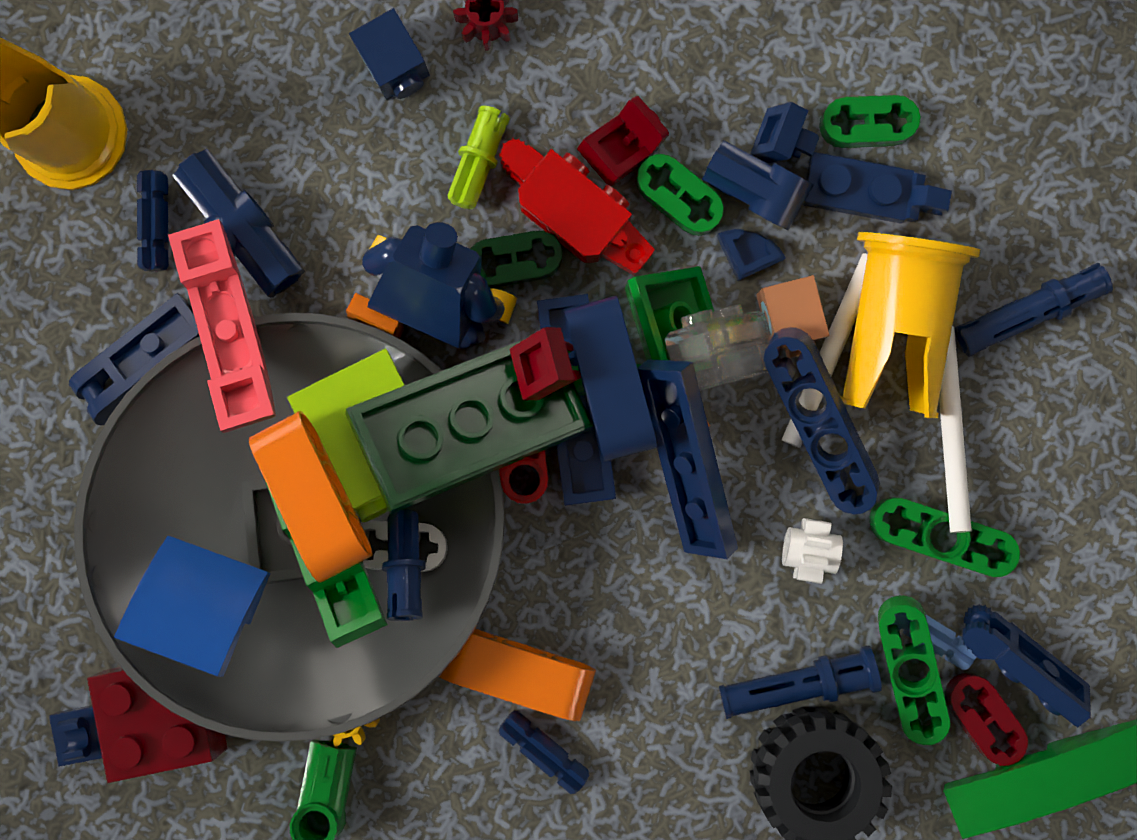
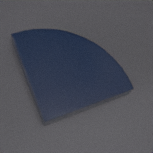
M731 229L717 234L719 243L737 281H741L786 259L781 249L773 241L757 233L742 229Z

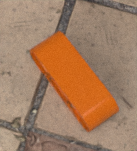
M298 411L249 437L253 456L303 562L316 581L321 583L373 555L367 535L312 423L302 411Z
M475 629L460 653L439 677L453 684L571 721H580L596 669L569 658Z

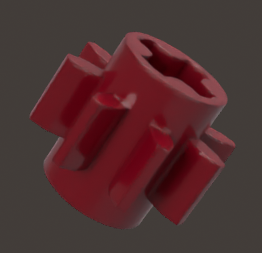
M464 0L465 8L453 10L456 22L468 23L462 31L463 40L467 43L476 37L483 41L485 51L490 49L491 41L499 37L509 42L511 40L510 32L506 23L518 21V10L516 8H504L509 0ZM482 9H492L490 21L481 22Z

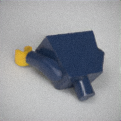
M435 222L426 229L418 225L410 226L403 239L396 237L387 239L377 235L362 259V265L367 273L373 276L382 274L368 302V308L457 348L461 345L473 321L488 323L500 320L505 324H509L518 298L505 291L489 287L486 279L481 276V257L479 254L456 243L458 238L457 232L446 223Z

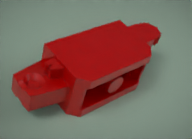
M512 138V140L502 143L503 147L499 154V157L502 158L501 165H503V170H506V174H511V178L520 185L518 193L521 213L543 231L553 234L564 248L583 263L599 262L603 257L633 276L644 267L655 249L630 223L632 214L627 210L630 204L623 195L609 185H605L603 189L599 188L587 178V175L590 173L589 169L568 152L561 157L553 149H550L544 157L530 145H525V141H520V138L517 140Z

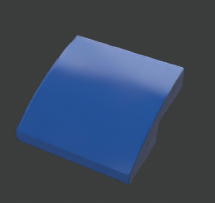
M167 536L137 586L114 638L217 677H224L244 624H251L271 573Z

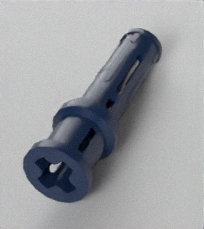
M864 646L860 648V653L835 659H829L826 655L820 656L818 660L813 661L814 666L768 675L727 686L721 685L719 686L726 719L732 718L731 716L779 707L821 696L823 701L828 700L830 703L838 701L839 695L868 688L872 693L882 691L880 674L873 651L870 646Z

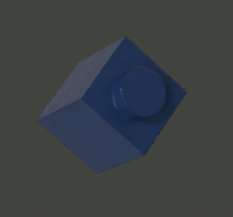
M394 8L348 33L386 100L395 95L398 99H403L414 94L424 85L422 80L430 76L423 57Z

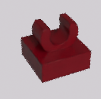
M544 327L510 348L523 400H540L581 378L580 371L572 370L568 354L574 351L573 344L564 341L561 328Z

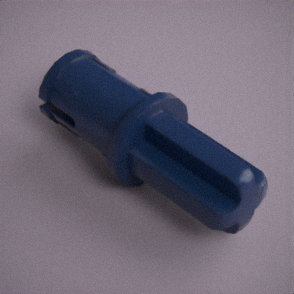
M402 509L389 514L387 518L388 561L382 563V571L387 572V620L413 621V618L416 620L423 618L421 571L426 569V563L419 560L418 513L415 510Z

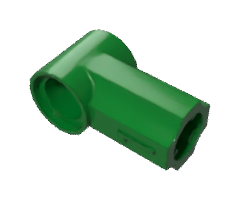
M314 739L310 742L298 807L290 822L292 840H335L343 831L346 824L345 807L357 747L346 743H341L338 747H334L333 741ZM310 811H319L328 818L330 823L328 834L319 835L310 829L308 825V814Z

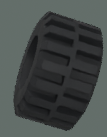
M814 706L813 712H807L801 707L792 710L794 716L787 720L782 715L773 720L777 727L771 733L764 729L758 739L762 745L759 750L753 748L751 761L754 764V770H749L750 782L755 789L753 793L773 828L776 827L785 840H856L855 836L861 831L869 837L876 830L871 823L872 819L875 816L884 819L888 808L882 803V798H891L892 785L885 778V776L891 774L889 763L881 756L883 751L878 743L846 715L838 711L831 713L825 707ZM822 751L840 754L846 763V779L841 790L833 798L823 803L809 804L801 802L793 796L791 792L792 776L796 767L803 759L811 754Z

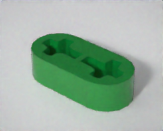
M906 96L843 97L836 99L828 105L820 118L819 128L821 136L833 147L896 146L903 144L915 134L920 125L921 116L919 108ZM892 109H896L897 116L899 118H906L907 123L899 129L898 133H894L891 124H875V119L886 118ZM840 111H846L847 119L864 120V124L854 125L848 131V135H843L841 127L832 125L831 121L838 117Z
M656 154L648 157L641 164L637 175V187L639 193L651 205L683 231L691 235L702 236L710 233L717 227L723 216V204L719 195L712 188L669 155ZM663 168L668 169L671 172L668 181L678 190V193L674 195L664 186H660L656 191L651 189L649 184L652 177L647 172L652 169L659 173ZM685 196L695 204L701 203L703 199L709 202L710 207L707 213L712 220L708 222L701 218L696 223L690 221L688 217L691 208L681 198Z

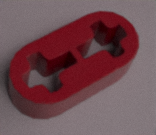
M961 673L954 676L947 684L945 701L949 710L978 751L985 758L1000 766H1010L1019 762L1028 748V737L1024 728L994 686L988 680L973 673ZM969 686L974 690H982L977 696V701L985 712L980 716L968 705L960 706V703L965 699V695L962 692L964 687ZM992 722L1003 732H1012L1006 739L1010 747L1004 752L997 747L990 748L996 741L987 727Z

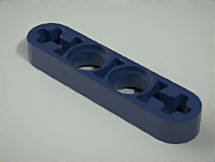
M793 327L783 328L774 333L765 349L764 362L766 369L832 502L845 513L863 514L876 503L880 485L878 474L814 341L808 333L801 329ZM783 345H787L790 351H801L797 360V368L801 376L794 382L790 381H793L797 370L789 357L782 359L779 357ZM804 389H816L824 395L827 404L820 410H807L799 403L798 393ZM826 434L840 435L847 442L848 449L842 454H829L822 449L819 439ZM850 464L849 475L853 483L857 487L865 485L863 495H857L853 489L845 490L848 475L844 468Z

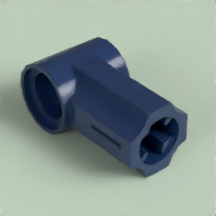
M725 140L722 141L714 153L702 180L710 183L709 185L750 205L748 209L786 230L790 229L814 186L811 182L774 162L771 166Z

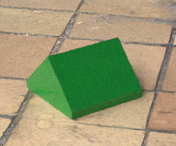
M701 266L636 276L627 280L625 292L646 360L693 362L695 373L730 363Z

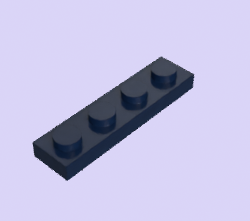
M588 294L538 300L540 328H561L564 341L571 343L563 309L589 303ZM574 351L568 354L571 366H577ZM580 396L584 404V407L592 421L586 396ZM594 426L589 432L556 445L565 506L616 499L611 460L603 461Z
M648 359L637 369L652 421L657 451L684 552L728 559L738 549L693 362Z

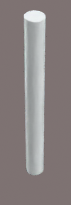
M863 253L829 329L830 336L825 338L819 352L830 376H832L857 318L868 256L866 253ZM804 389L799 398V403L807 410L816 411L823 394L816 389ZM790 419L782 441L801 448L803 442L792 419Z
M952 326L939 404L950 533L972 532L955 329Z

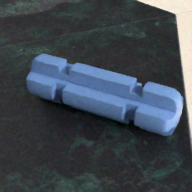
M906 613L895 614L896 620L893 624L898 626L899 631L904 629L903 634L911 638L909 623L913 620H908ZM926 615L934 653L941 657L945 654V660L962 670L969 669L974 663L976 656L972 654L971 649L967 650V646L963 645L962 637H955L956 633Z

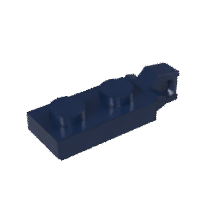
M814 152L813 156H810L806 178L814 186L803 206L901 224L904 221H918L919 212L942 216V213L949 211L952 190L924 185L926 175L914 173V170Z

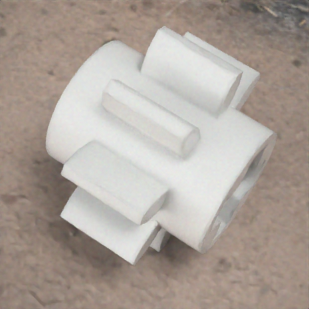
M803 518L801 529L792 527L787 529L783 545L782 564L783 566L795 567L793 578L822 584L824 572L831 574L838 572L842 557L843 539L841 535L830 534L831 523Z

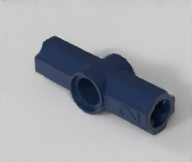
M206 148L201 152L191 154L179 164L177 171L172 175L178 182L177 184L205 216L204 224L218 219L222 222L234 257L239 259L268 297L273 298L298 281L305 272L300 265L301 263L297 261L290 249L272 230L274 224L246 190L242 191L212 152Z

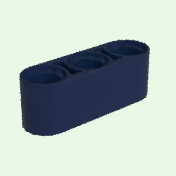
M617 296L563 309L603 461L606 462L657 448L652 421Z

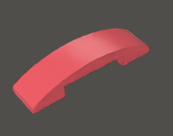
M218 219L169 234L168 237L180 282L188 291L211 379L207 380L220 431L226 433L276 417L269 375L259 335L241 275L222 222Z

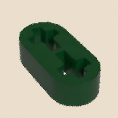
M530 231L484 239L476 242L470 248L479 254L481 261L485 251H492L494 257L498 259L512 258V263L496 267V276L487 277L485 271L481 269V276L486 279L490 288L551 277L559 270L562 263L560 242L553 234L546 231ZM543 242L545 250L554 251V256L547 258V267L537 268L533 260L518 262L517 256L533 252V243Z

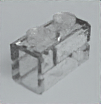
M741 304L714 312L710 309L681 318L683 328L667 333L668 335L664 338L671 361L693 362L700 391L768 373L764 362V353L769 343L768 338L771 336L765 313L759 310L743 313Z

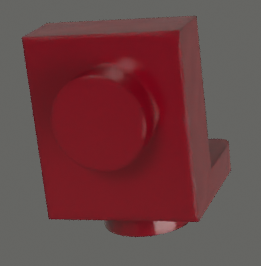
M635 96L626 103L619 115L585 137L577 150L604 182L612 187L641 166L648 157L653 156L669 136V131L662 124L658 115L649 109L639 96Z

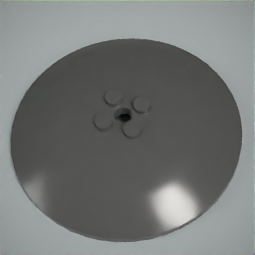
M271 314L254 317L269 375L276 417L222 433L207 380H210L211 377L200 336L173 351L145 373L126 393L109 416L95 441L85 466L78 492L74 521V551L78 580L85 605L96 631L112 657L143 691L173 713L199 726L225 735L250 740L284 742L311 740L340 734L369 724L401 707L421 693L442 674L460 653L476 629L489 602L497 579L503 551L505 516L499 470L405 508L415 510L418 513L419 523L433 525L443 532L448 545L447 555L443 563L433 571L421 572L423 618L419 620L413 618V621L387 620V572L366 568L388 625L336 648L330 642L314 594L306 586L291 541L282 530L265 479L251 451L249 437L295 414L287 399L288 396L385 348L393 359L404 385L436 374L442 370L425 355L401 339L370 325L325 314ZM388 511L384 515L373 520L387 521V518L390 513ZM376 530L369 531L368 540L373 555L367 558V560H374L375 551H388V541L376 538ZM429 533L421 534L419 542V560L426 563L428 554L437 553L438 544L429 541ZM167 536L271 573L251 624H244L224 677H217L114 638L137 586Z

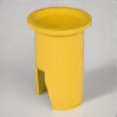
M0 37L1 144L14 152L16 159L30 176L51 188L76 190L95 185L114 170L125 151L128 128L121 105L106 87L84 76L69 75L50 64L44 58ZM46 99L38 116L29 123L36 107Z
M858 232L857 241L864 242V248L868 252L844 393L840 397L846 405L866 408L891 355L895 332L908 334L905 360L910 411L923 413L925 418H938L937 406L963 266L970 262V258L979 257L980 249L914 237Z

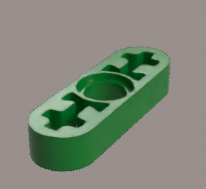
M896 497L880 500L871 510L869 518L871 530L877 538L884 542L991 577L1008 575L1016 568L1019 562V546L1016 540L1006 532L971 521V528L976 532L971 540L970 532L957 533L955 545L948 551L940 552L933 547L930 534L938 523H949V513ZM898 506L901 508L900 516L903 519L916 523H921V513L926 514L927 517L920 525L918 531V544L912 543V540L917 535L916 532L896 528L893 535L889 534L890 525L882 522L885 512L894 513ZM997 539L999 540L997 548L1004 552V558L1002 561L993 560L991 566L988 567V557L968 551L967 549L970 541L992 546ZM967 551V560L964 561L961 557Z
M904 595L894 596L887 599L881 605L878 611V625L902 728L905 735L917 744H936L948 734L950 719L926 614L922 605L914 598ZM906 613L908 620H913L909 623L912 643L902 645L899 628L893 624L896 620L895 614ZM919 659L928 665L929 672L922 680L911 682L900 676L898 673L899 667L907 660ZM925 696L928 711L932 717V725H921L918 719L915 698Z

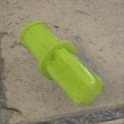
M479 107L466 146H461L458 151L462 158L449 189L448 199L452 204L463 209L472 210L476 207L489 170L496 168L498 164L495 155L506 126L509 124L510 117L506 113H502L501 117L498 118L501 110L494 107Z

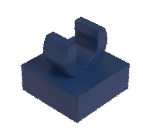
M793 102L767 108L750 155L766 163L791 159V156L799 159L802 153L813 156L819 136L812 131L802 128L808 110Z
M92 705L49 715L59 767L102 758Z

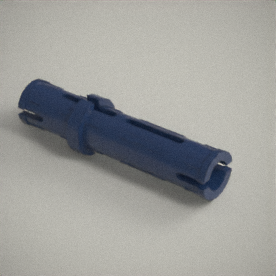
M1096 263L1060 281L1051 279L1042 283L1040 290L1026 297L1017 299L973 321L954 327L955 336L962 351L970 357L993 344L1033 328V326L1046 320L1066 318L1072 314V309L1112 293L1113 284L1107 270L1100 266V263Z

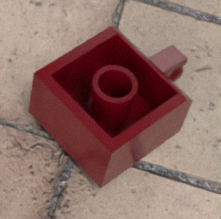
M121 667L107 669L87 678L107 783L212 762L228 749L225 734L199 726L173 713L143 691Z

